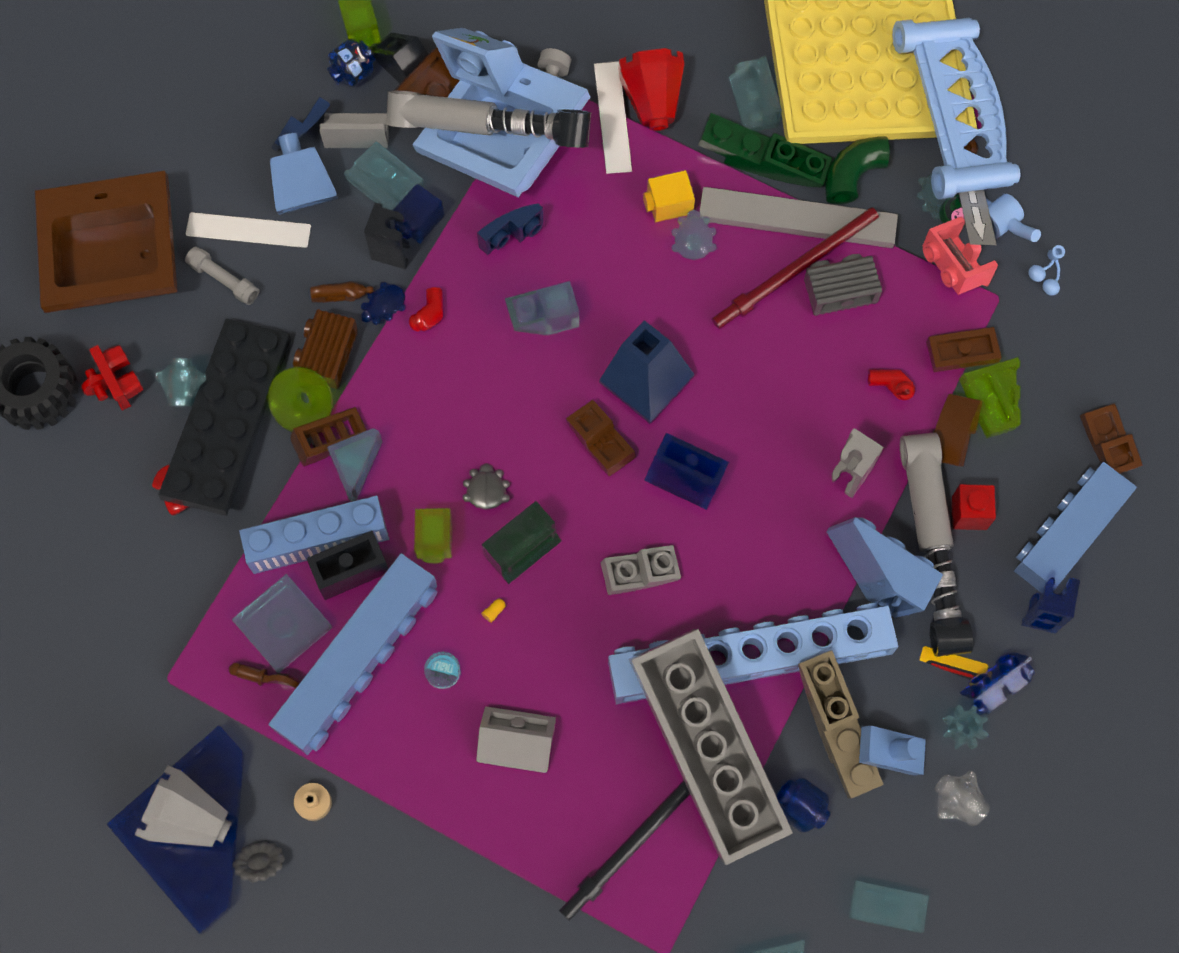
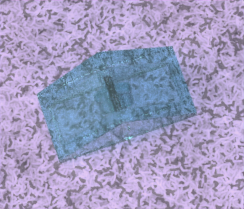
M372 428L327 447L347 496L351 501L357 500L381 447L382 438L379 430Z

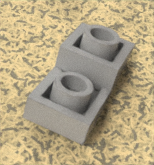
M673 545L641 549L637 554L604 558L600 562L608 595L646 589L681 579Z

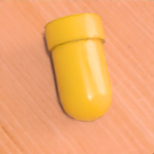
M496 599L487 609L483 610L482 616L492 623L504 610V600Z

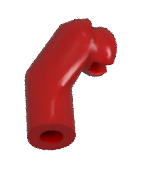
M431 287L426 289V306L418 310L417 313L412 314L409 318V325L412 330L416 332L421 330L427 331L442 320L443 295L441 288Z

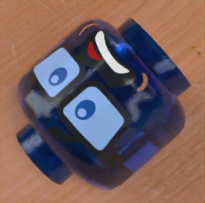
M348 39L330 51L328 59L331 66L327 70L337 84L343 81L347 86L354 87L372 75L374 72L373 63L376 62V59L362 40L357 42L354 39Z

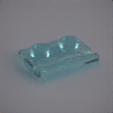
M377 141L354 162V166L350 170L347 169L344 172L345 178L372 201L380 203L383 208L396 211L400 206L403 207L424 186L423 178Z

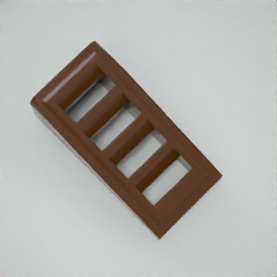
M356 407L293 428L290 439L302 465L307 466L369 439V434ZM348 420L354 434H348L343 422ZM335 426L341 439L336 440L331 427ZM318 433H323L327 444H322ZM307 438L310 439L314 448H310Z

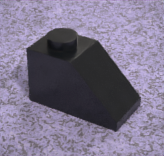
M392 32L368 51L371 57L399 84L428 55L417 36Z

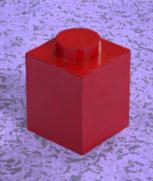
M960 484L952 495L953 529L987 530L996 519L994 485Z

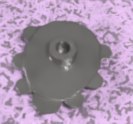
M488 463L481 465L479 472L476 469L470 470L469 475L472 479L463 481V486L467 488V493L463 495L462 499L465 502H470L477 508L492 509L510 500L509 495L506 494V488L510 486V482L508 480L502 481L503 471L498 469L494 472L493 466Z

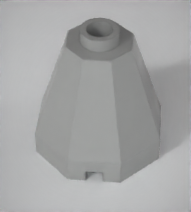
M167 765L164 772L170 778L168 781L163 778L160 779L141 819L143 823L148 825L145 831L138 828L135 835L152 842L213 847L215 840L223 843L232 823L225 819L228 811L182 771Z

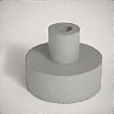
M547 48L541 51L538 68L553 76L564 77L568 74L571 58L561 50Z

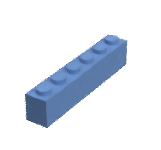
M401 553L268 725L306 755H309L312 749L315 751L319 750L329 736V733L326 731L335 720L337 722L341 721L351 707V704L348 702L357 691L362 693L370 684L373 678L371 672L377 664H384L390 658L395 649L393 643L400 634L405 636L412 629L416 622L414 616L422 606L427 608L432 603L438 592L436 590L437 582L435 577Z

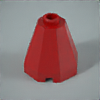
M662 48L633 53V60L626 63V57L619 59L618 71L620 82L641 124L653 131H662L669 128L668 124L674 122L684 70L683 52L677 51L676 56H672L671 49Z

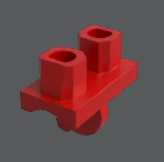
M99 345L90 348L89 351L101 374H97L94 368L85 371L88 379L81 385L84 394L87 396L96 395L99 401H104L108 398L105 390L109 388L114 400L118 402L122 411L131 407L128 399L144 389L134 371L119 378L116 377L115 371L130 364L122 347L117 345L104 351L101 350Z

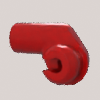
M868 370V386H886L899 400L906 401L914 396L915 385L901 370Z

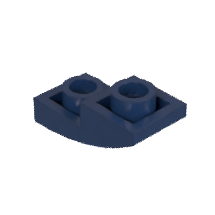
M539 203L528 205L496 218L477 232L479 248L489 255L495 248L499 250L504 247L509 241L510 235L520 243L528 236H535L541 230L544 223L543 207Z

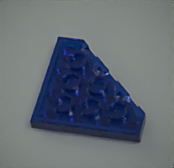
M220 725L172 767L182 771L228 811L225 819L232 823L223 843L215 840L213 847L152 842L135 835L138 828L145 831L148 825L143 823L141 819L160 779L169 780L170 776L165 773L107 823L108 827L199 934L206 932L231 909L233 862L236 855L245 753Z

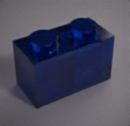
M666 433L644 481L707 510L729 462Z

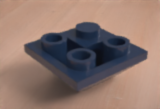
M644 320L622 343L600 378L599 383L651 424L694 377V373L672 342Z

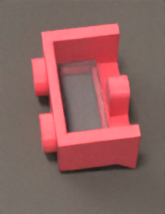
M962 216L929 229L922 245L926 260L937 265L941 271V279L944 285L952 287L958 295L981 285L988 287L998 267L995 260L980 266L977 263V259L981 252V245H970V242L964 245L960 240L959 234L965 223Z

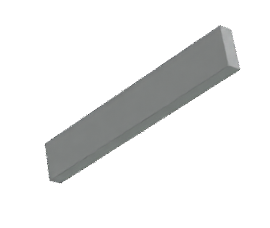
M703 187L698 221L826 239L861 215L866 209ZM877 211L878 219L845 242L893 248L898 214Z

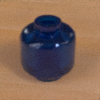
M799 778L795 781L792 779L788 780L776 795L788 823L802 833L809 832L813 828L821 829L830 817L831 812L827 810L829 796L805 778Z

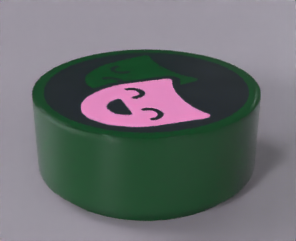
M959 195L948 198L942 203L939 210L942 223L961 216L964 218Z

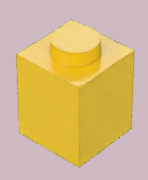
M686 170L648 179L647 192L643 193V200L646 211H652L655 222L693 214L695 197Z

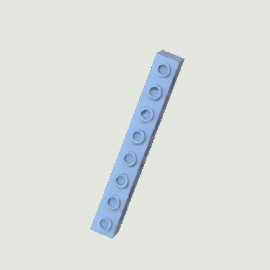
M877 603L861 605L857 607L856 612L843 613L842 609L827 611L822 614V618L809 620L807 615L797 616L788 619V624L775 626L774 622H763L754 625V630L740 632L739 628H729L720 631L719 636L705 638V635L701 634L709 652L720 651L726 658L724 664L715 665L724 685L798 672V663L829 650L833 651L837 663L843 664L893 655L898 648L889 606L878 607ZM856 626L860 628L864 634V639L854 640L849 637L847 627ZM815 632L824 633L829 638V645L818 646L814 643L812 634ZM782 638L791 640L794 643L795 651L790 653L781 651L777 641ZM669 640L653 642L649 644L648 649L637 651L632 646L619 648L614 651L615 655L608 656V666L616 704L646 699L628 659ZM748 644L755 645L760 650L761 656L756 659H749L743 654L742 647Z

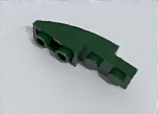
M710 113L698 142L699 146L724 156L723 163L772 180L808 187L821 188L823 186L832 157L802 144L790 143L786 141L785 137L773 133L769 138L713 113Z

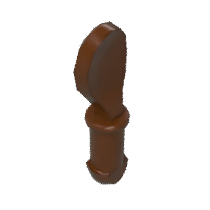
M235 662L229 666L230 675L258 683L259 686H262L264 683H278L297 688L300 684V681L290 674L278 673L267 675L268 672L265 668L259 669Z

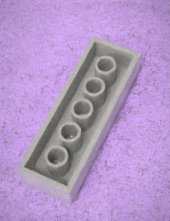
M699 629L688 631L628 659L720 860L725 865H728L792 834L789 823Z

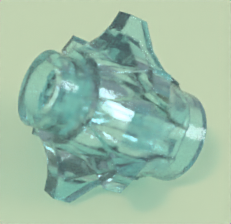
M171 358V364L164 370L156 373V380L164 389L168 406L188 407L193 405L200 385L206 381V375L192 365V358Z

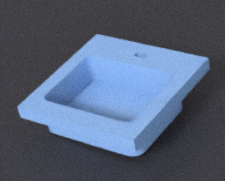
M522 63L523 69L504 96L460 80L447 98L493 102L498 110H503L506 107L507 111H514L517 108L529 110L530 113L533 110L535 114L545 115L547 112L549 115L551 112L557 113L559 109L582 110L590 95L588 90ZM424 128L412 144L417 153L516 197H519L522 192L531 187L559 147L553 139H547L545 135L539 138L533 134L529 136L510 135L506 131L501 130L489 136Z

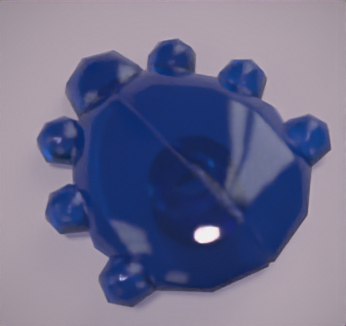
M381 282L379 289L372 294H367L368 303L361 304V309L363 310L361 319L366 323L372 320L374 325L379 324L383 318L386 321L393 319V314L397 311L405 310V294L403 289L394 284Z

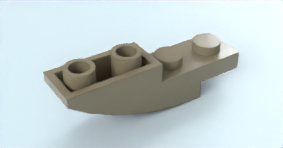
M829 650L798 663L805 693L829 760L835 765L847 797L854 798L884 785L877 767L859 763L861 728L857 719L860 717L833 651Z

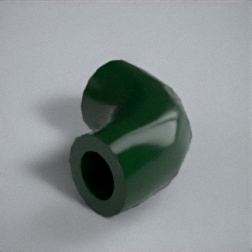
M887 136L856 140L837 154L827 172L825 193L828 203L846 204L855 201L858 198L857 187L861 175L868 170L887 168L890 152Z

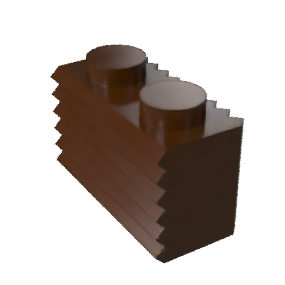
M320 309L316 310L314 319L309 318L305 324L304 338H306L304 347L303 349L298 348L293 359V367L296 368L300 380L334 389L339 388L354 341L356 340V335L358 334L355 319Z

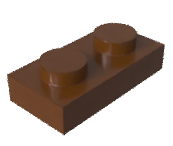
M994 327L930 336L926 341L933 373L999 363L1002 358Z

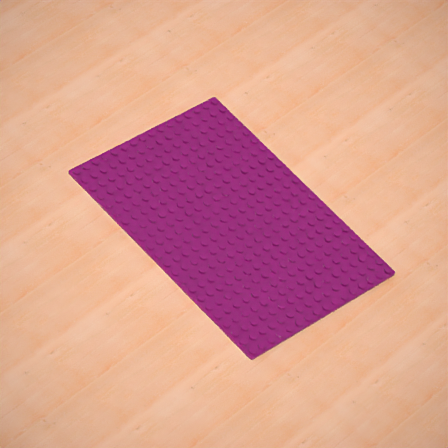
M588 100L582 108L583 111L591 112L588 147L559 146L531 187L522 192L519 197L475 178L328 415L330 416L356 407L368 431L369 439L307 466H303L300 461L262 524L378 496L389 540L378 542L388 569L402 553L433 575L437 582L436 590L438 592L432 603L427 608L422 606L414 616L416 622L412 629L405 636L400 634L393 643L395 649L390 658L384 664H377L371 672L373 678L370 684L362 693L358 691L348 702L351 704L348 713L341 721L337 722L335 720L326 731L329 733V736L325 743L317 751L312 749L309 755L299 750L268 725L296 688L278 683H264L262 686H259L258 683L230 675L229 666L235 662L259 669L265 668L268 672L267 675L278 673L290 674L301 683L383 576L325 600L307 561L253 574L246 563L243 553L167 676V680L172 686L566 903L579 890L577 886L586 876L591 878L683 781V777L647 699L621 704L615 703L608 656L615 655L614 651L623 647L632 646L635 647V651L648 649L649 644L653 642L671 640L693 629H699L700 633L705 635V638L719 636L720 631L729 628H739L740 632L754 630V625L763 622H774V625L777 626L788 624V619L797 616L807 615L809 620L822 618V614L827 611L843 610L857 582L827 534L828 528L854 517H860L872 522L876 526L875 530L882 534L908 483L907 472L903 468L900 457L901 436L933 433L948 394H953L965 368L933 373L926 343L928 337L984 329L999 303V297L996 294L980 286L958 295L952 287L944 285L941 279V271L936 265L896 246L886 248L844 242L818 261L827 260L832 264L842 262L845 257L852 254H860L862 257L872 256L880 286L882 287L878 303L815 316L804 282L806 268L753 305L754 309L743 317L739 315L718 329L713 323L712 318L732 304L731 300L741 293L746 295L825 239L698 221L703 187L798 199L626 118L632 172L606 174L599 104ZM686 170L695 197L693 214L655 222L652 211H646L643 200V193L647 192L648 179ZM539 203L543 207L544 223L541 230L535 236H528L520 243L510 235V239L504 247L499 250L495 248L489 255L479 248L477 232L496 218L528 205ZM431 287L441 288L443 295L442 320L427 331L421 330L416 332L412 330L409 325V318L412 314L417 313L418 310L426 306V289ZM644 320L672 342L694 373V377L651 424L599 383L600 378L622 343ZM868 370H901L915 385L914 396L906 401L899 400L886 386H868ZM591 400H594L613 421L616 431L633 448L636 454L634 460L610 477L590 455L566 421L568 416ZM348 420L343 422L348 434H354ZM335 426L331 427L336 440L341 439ZM855 428L884 448L873 470L853 498L844 493L848 482L852 480L851 474L842 472L839 478L833 482L832 473L840 462L841 452L851 431ZM318 433L322 444H327L323 433ZM485 463L492 465L494 472L498 469L502 470L503 476L501 480H508L510 482V486L506 488V494L509 495L510 500L492 509L477 508L470 502H465L462 499L463 495L467 493V488L463 486V481L472 479L469 475L470 470L476 469L479 472L480 466ZM674 546L681 575L680 580L646 589L608 595L600 563L604 558L637 554L641 549ZM496 599H503L505 602L504 610L490 623L481 613ZM815 632L812 634L815 644L818 646L826 645L829 638L824 633ZM782 638L777 641L781 651L786 653L795 651L794 643L791 640ZM748 644L742 647L743 654L749 659H756L761 656L760 650L755 645ZM720 651L709 652L715 665H722L726 662L724 654ZM440 656L452 658L457 663L459 669L458 677L449 676L448 679L451 682L444 679L445 675L440 673L437 674L440 677H431V675L436 673L428 670L432 660ZM800 671L725 685L763 768L804 688ZM485 706L556 717L549 766L546 773L477 762L479 729ZM691 795L601 888L603 892L593 902L589 900L580 910L657 953H670L719 857Z

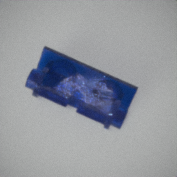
M1016 652L1002 655L996 660V665L986 673L973 677L968 683L969 686L960 692L961 696L975 700L972 707L980 716L984 713L990 714L1007 700L1001 690L1002 687L1005 686L1008 693L1014 695L1032 681L1035 671L1028 664L1032 660L1031 657Z

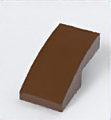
M948 394L934 431L940 438L942 463L960 467L964 466L970 435L976 433L983 401Z
M591 400L566 418L568 425L609 477L636 458L633 448L616 431L613 421L594 400Z
M1115 403L1080 415L1084 429L1101 464L1105 462L1119 474L1143 466L1132 434L1126 435Z

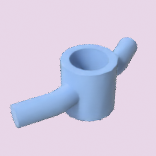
M1003 194L994 202L986 198L995 239H998L1008 230L1032 242H1037L1040 239V230L1020 222L1024 219V212L1019 202L1013 196Z

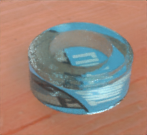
M448 652L434 653L427 659L424 666L428 682L438 689L452 687L458 681L461 673L458 660Z

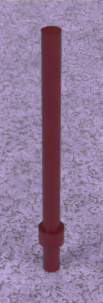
M873 207L869 208L746 295L744 293L738 295L731 300L732 304L712 318L715 326L720 329L737 316L743 317L754 309L753 305L878 219L877 211Z

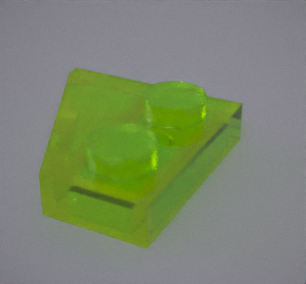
M1018 357L965 373L959 378L967 398L983 401L978 421L986 439L1015 430L1021 425L1020 409L1018 407L1020 386L1016 385V370L1020 368Z

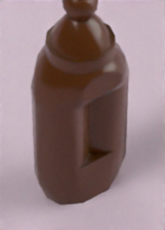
M353 281L310 287L312 302L320 303L352 302L360 299L366 293L372 294L374 291L372 286L365 287Z

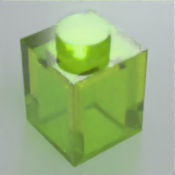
M338 0L350 49H353L356 45L360 48H368L373 44L379 43L381 39L371 0Z
M450 508L415 509L414 550L417 559H423L426 563H441L444 561V558H452V514Z

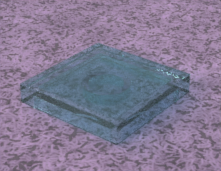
M287 574L232 619L277 673L281 672L333 628Z

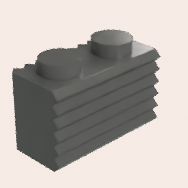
M852 254L845 257L842 262L832 264L827 260L818 261L812 264L810 268H807L804 277L810 304L815 316L858 306L876 304L882 293V287L880 286L872 256L862 257L860 254Z

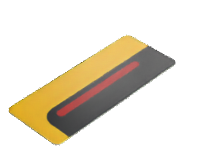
M926 646L922 648L920 661L984 686L988 664L958 655L935 657L932 648Z

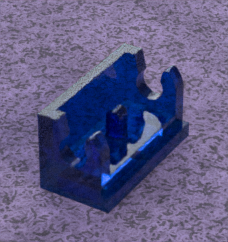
M1051 577L1044 586L1042 599L1038 602L1039 594L1036 593L1029 600L1027 615L1022 619L1021 625L1056 634L1074 618L1080 580L1070 578L1065 589L1061 593L1055 594L1053 592L1055 578Z

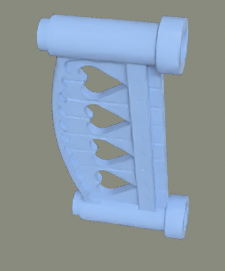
M971 18L914 23L912 20L896 21L893 26L892 39L896 52L899 54L914 52L944 166L935 167L931 175L932 190L937 199L953 198L956 193L1010 187L1020 180L1019 166L1007 162L1006 159L1007 144L1003 108L991 72L973 39H977L979 36V23ZM951 50H958L962 53L963 58L961 62L965 65L966 70L959 71L941 63L940 60ZM960 78H965L970 82L969 91L973 93L974 99L968 100L947 89ZM974 107L978 111L977 119L981 122L982 128H973L955 118L966 108ZM982 136L987 142L985 148L989 151L990 158H983L965 150L964 147L974 137Z

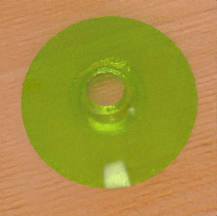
M292 367L279 373L272 381L268 392V404L275 420L283 428L292 432L295 427L330 416L333 408V397L329 385L317 372L305 367ZM302 392L308 396L309 403L302 401Z

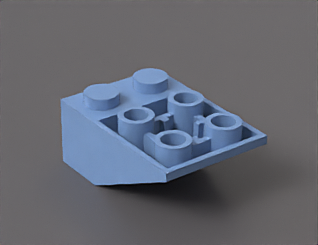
M854 517L828 528L827 534L868 601L877 603L878 607L889 606L890 614L894 618L925 611L943 576L942 573L933 568L934 564L930 560L922 556H914L904 549L905 545L901 541L893 537H885L875 530L876 526L872 522L864 518Z

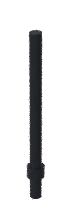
M684 780L591 878L586 876L577 886L579 890L559 910L568 921L589 900L593 902L603 892L601 889L603 885L686 800L690 793Z

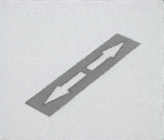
M984 190L959 193L970 245H997Z

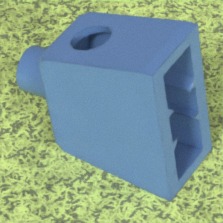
M297 133L278 137L283 155L270 159L274 201L278 215L338 199L336 190L315 147L302 150Z

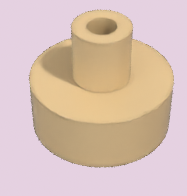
M317 783L303 785L298 789L294 797L295 810L301 817L309 821L321 820L329 813L332 806L330 793Z

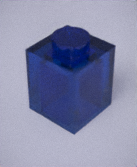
M416 184L393 209V211L401 213L405 220L403 223L394 220V228L401 232L404 238H412L419 244L444 217L442 201L419 184Z

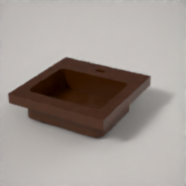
M165 170L35 191L40 305L45 313L178 292L169 178Z

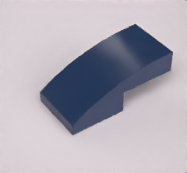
M319 97L303 123L291 116L278 137L297 133L300 139L319 121L330 106V103ZM278 137L271 147L275 151L281 150Z

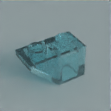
M570 281L505 298L514 331L550 335L579 327V309Z

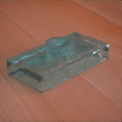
M855 881L849 919L922 934L924 933L929 896Z

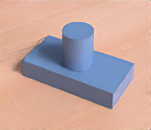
M875 726L861 727L859 763L913 776L924 775L926 739Z

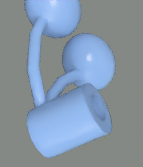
M1057 245L1048 251L1047 256L1051 262L1047 266L1033 265L1028 272L1029 277L1033 281L1041 282L1045 279V270L1049 269L1055 261L1057 267L1056 279H1047L1043 282L1044 292L1051 296L1058 294L1060 290L1058 283L1060 278L1058 259L1065 255V249L1061 245Z

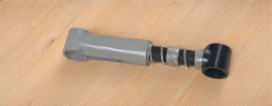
M388 91L386 121L388 126L403 128L422 127L489 136L494 132L498 133L504 130L510 135L529 136L533 134L537 138L545 135L547 139H553L556 145L564 147L585 148L589 145L591 112L559 109L557 113L551 112L548 115L546 112L545 115L535 114L533 110L530 113L526 109L516 108L514 111H507L505 107L503 110H498L493 102L420 95V93L412 91Z
M936 432L901 436L900 457L903 468L907 472L919 551L926 553L924 558L930 560L934 564L933 568L943 574L933 593L934 599L931 601L936 607V611L933 613L934 622L930 623L929 628L931 648L935 657L972 653V629L968 619L963 618L960 613L961 611L957 609L960 606L956 605L955 593H957V590H954L956 579L954 571L950 569L952 560H949L948 551L954 544L940 466L942 462L940 438Z

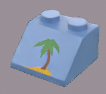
M465 28L435 31L432 35L453 78L498 95H505L524 67L518 55V50L512 43L506 40L499 41L490 38L481 31L473 32Z

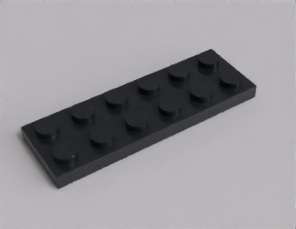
M225 319L158 495L161 500L227 516L290 344L291 338L289 333Z

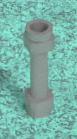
M193 247L188 252L185 262L198 273L204 271L231 289L235 298L242 303L251 305L256 300L260 290L246 278L242 280L236 278L211 261L210 254L203 249Z

